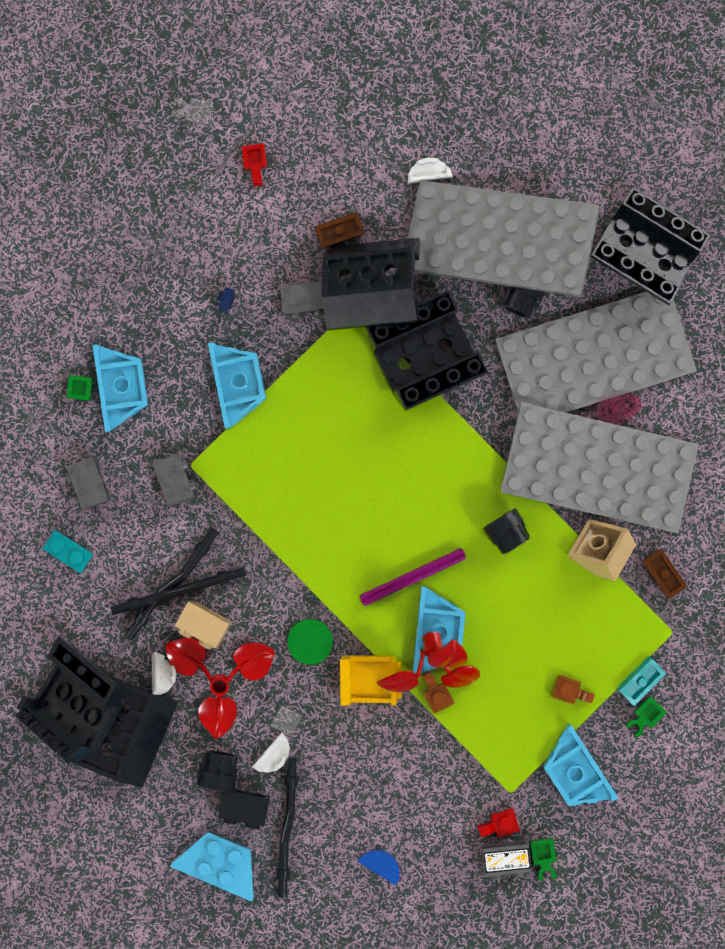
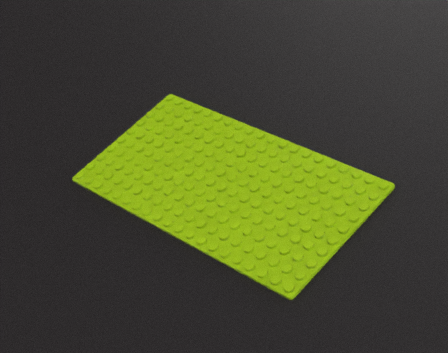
M366 327L327 330L265 391L267 399L233 427L226 429L191 463V468L375 656H398V662L402 663V671H413L421 586H425L466 612L462 647L467 653L468 660L461 666L469 665L476 667L480 671V678L464 687L452 688L446 686L455 704L435 714L423 693L429 689L422 676L426 672L421 673L420 677L417 678L419 685L409 691L510 793L514 792L548 758L569 723L576 730L648 656L650 657L672 635V630L619 576L616 581L597 577L568 557V553L579 535L547 503L500 492L507 462L441 396H437L407 411L403 409L393 396L373 355ZM404 358L398 360L400 369L407 370L410 368V364ZM516 507L524 520L530 539L512 551L502 554L498 547L494 546L492 541L489 540L482 528ZM459 548L463 549L466 555L465 560L367 606L362 604L360 600L361 594ZM443 667L428 670L431 671L437 685L442 683L441 677L448 674ZM558 675L581 682L579 689L595 694L593 702L589 703L576 698L575 703L571 704L551 697Z

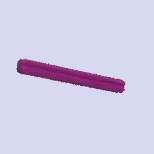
M459 548L361 594L360 600L364 606H367L465 560L466 555L463 549Z

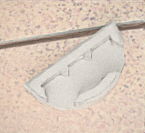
M427 157L419 160L411 168L408 174V184L420 183V180L452 179L453 176L450 168L444 162L437 158Z
M154 652L152 655V694L161 695L168 692L175 683L176 670L173 665L171 666L164 659V655Z
M283 732L254 763L253 769L269 773L277 771L284 766L289 757L290 746Z

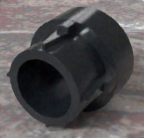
M506 286L504 290L505 295L501 302L502 307L520 317L531 318L546 292Z
M516 507L482 528L489 540L492 541L494 546L498 547L502 554L512 551L530 539L524 520Z
M207 750L204 752L202 763H200L196 784L213 790L234 791L238 772L236 768L238 757L227 752Z

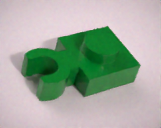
M649 695L633 711L638 717L628 720L625 727L629 729L633 724H636L638 730L634 733V736L639 737L642 735L645 725L652 728L667 712Z
M553 838L529 841L533 865H540L537 871L539 880L543 881L542 875L544 871H550L551 878L555 879V870L550 866V863L557 862Z

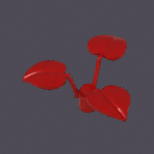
M429 632L422 637L424 649L420 650V660L415 674L413 671H401L376 682L378 686L392 692H406L414 689L419 685L417 678L421 675L425 656L428 657V663L431 666L445 668L448 674L443 675L441 681L448 687L459 688L470 685L480 678V671L473 666H461L467 662L468 656L465 649L455 639H452L447 645L442 647L441 635L437 632Z
M185 637L170 641L166 644V654L171 666L173 665L178 673L185 676L194 675L197 668L200 667L210 681V690L217 698L208 697L203 700L199 706L198 715L203 726L215 739L221 737L230 729L237 715V706L234 700L228 697L221 699V696L228 692L229 681L232 680V677L240 669L242 676L248 680L255 681L263 678L270 670L275 656L274 649L256 642L243 644L236 649L233 655L234 661L238 666L227 677L224 674L212 676L206 667L200 663L205 659L206 650L198 644L199 640Z

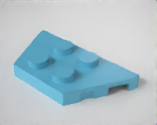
M208 343L225 429H230L267 399L258 355L232 347Z
M93 345L104 428L107 433L148 406L142 360L99 345Z
M421 586L413 663L414 674L417 672L420 650L424 649L422 640L424 634L429 632L439 633L441 635L442 647L447 645L452 639H455L461 646L463 643L466 612L425 586ZM427 656L424 657L421 673L436 668L428 663Z
M569 723L545 761L543 768L568 806L580 805L581 803H598V801L609 799L611 801L617 800L618 796Z
M208 831L171 863L170 867L251 902L254 898L251 849Z

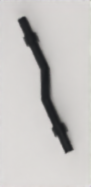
M211 527L202 542L199 541L194 548L195 552L181 572L158 588L155 593L174 588L187 579L202 556H206L209 552V546L219 532ZM159 602L146 605L142 612L137 613L134 618L135 622L125 634L127 638L133 640L141 627L146 626L150 620L148 617Z
M245 567L228 572L224 570L217 572L215 576L141 598L136 596L128 599L127 602L111 606V612L113 615L126 611L134 612L141 610L143 606L217 584L225 585L230 583V580L247 576Z
M296 757L287 758V775L284 777V785L287 786L286 813L279 844V868L276 869L278 897L280 898L287 897V886L290 879V868H288L289 839L295 815L296 786H298Z

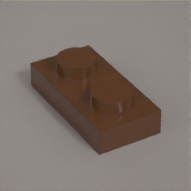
M358 212L314 226L321 249L365 235Z
M662 548L641 561L667 599L672 598L688 587Z

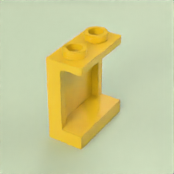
M343 655L340 659L341 705L350 706L351 703H391L392 706H396L398 699H402V692L388 691L378 686L376 681L402 671V663L398 662V656Z

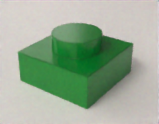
M69 375L66 398L91 401L93 378Z

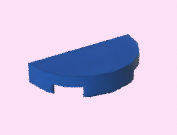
M381 849L371 850L363 853L357 860L360 864L397 886L400 878L399 866L396 859L389 852Z

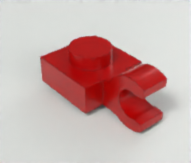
M265 145L242 146L245 171L251 170L254 187L263 186L261 169L267 168Z
M513 808L490 814L491 822L477 826L481 837L496 832L497 837L500 838L520 831Z

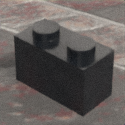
M238 789L224 791L218 818H222L223 822L228 824L246 823V827L252 829H259L260 826L264 827L271 796Z

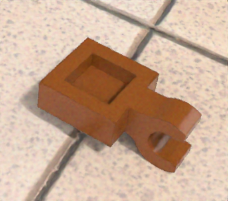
M431 671L422 674L429 687L423 693L434 714L455 704L447 687L443 683L437 685Z
M558 675L551 697L571 704L575 703L576 698L592 703L595 694L579 689L581 682Z

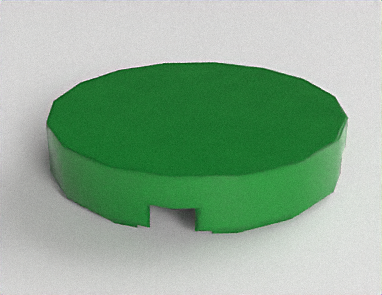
M305 619L298 622L290 630L288 636V649L291 655L298 662L306 665H314L324 661L333 647V636L330 629L323 622L315 619Z

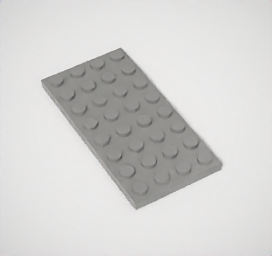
M420 180L408 238H420V260H415V272L582 297L600 206L597 204Z
M647 292L495 339L517 412L519 411L520 403L523 402L567 413L697 371L674 299L668 306Z
M521 402L500 492L679 533L699 444Z

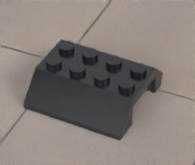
M58 637L47 655L55 663L54 668L36 698L22 697L16 707L18 710H21L17 713L16 718L26 727L29 726L30 731L40 740L43 739V742L55 753L57 752L60 758L67 764H70L74 760L77 762L83 760L99 749L122 710L119 685L62 637Z

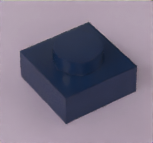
M225 287L224 292L219 293L216 305H219L218 309L220 312L229 314L236 294L234 289Z

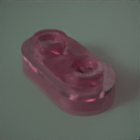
M625 394L605 399L597 404L595 414L600 421L607 423L629 418L639 413L641 401L634 394ZM626 402L632 403L633 407L631 410L625 408ZM604 407L610 409V415L606 416L603 414Z

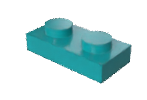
M58 530L53 531L42 548L80 574H82L94 555Z
M648 656L616 689L635 706L666 673Z

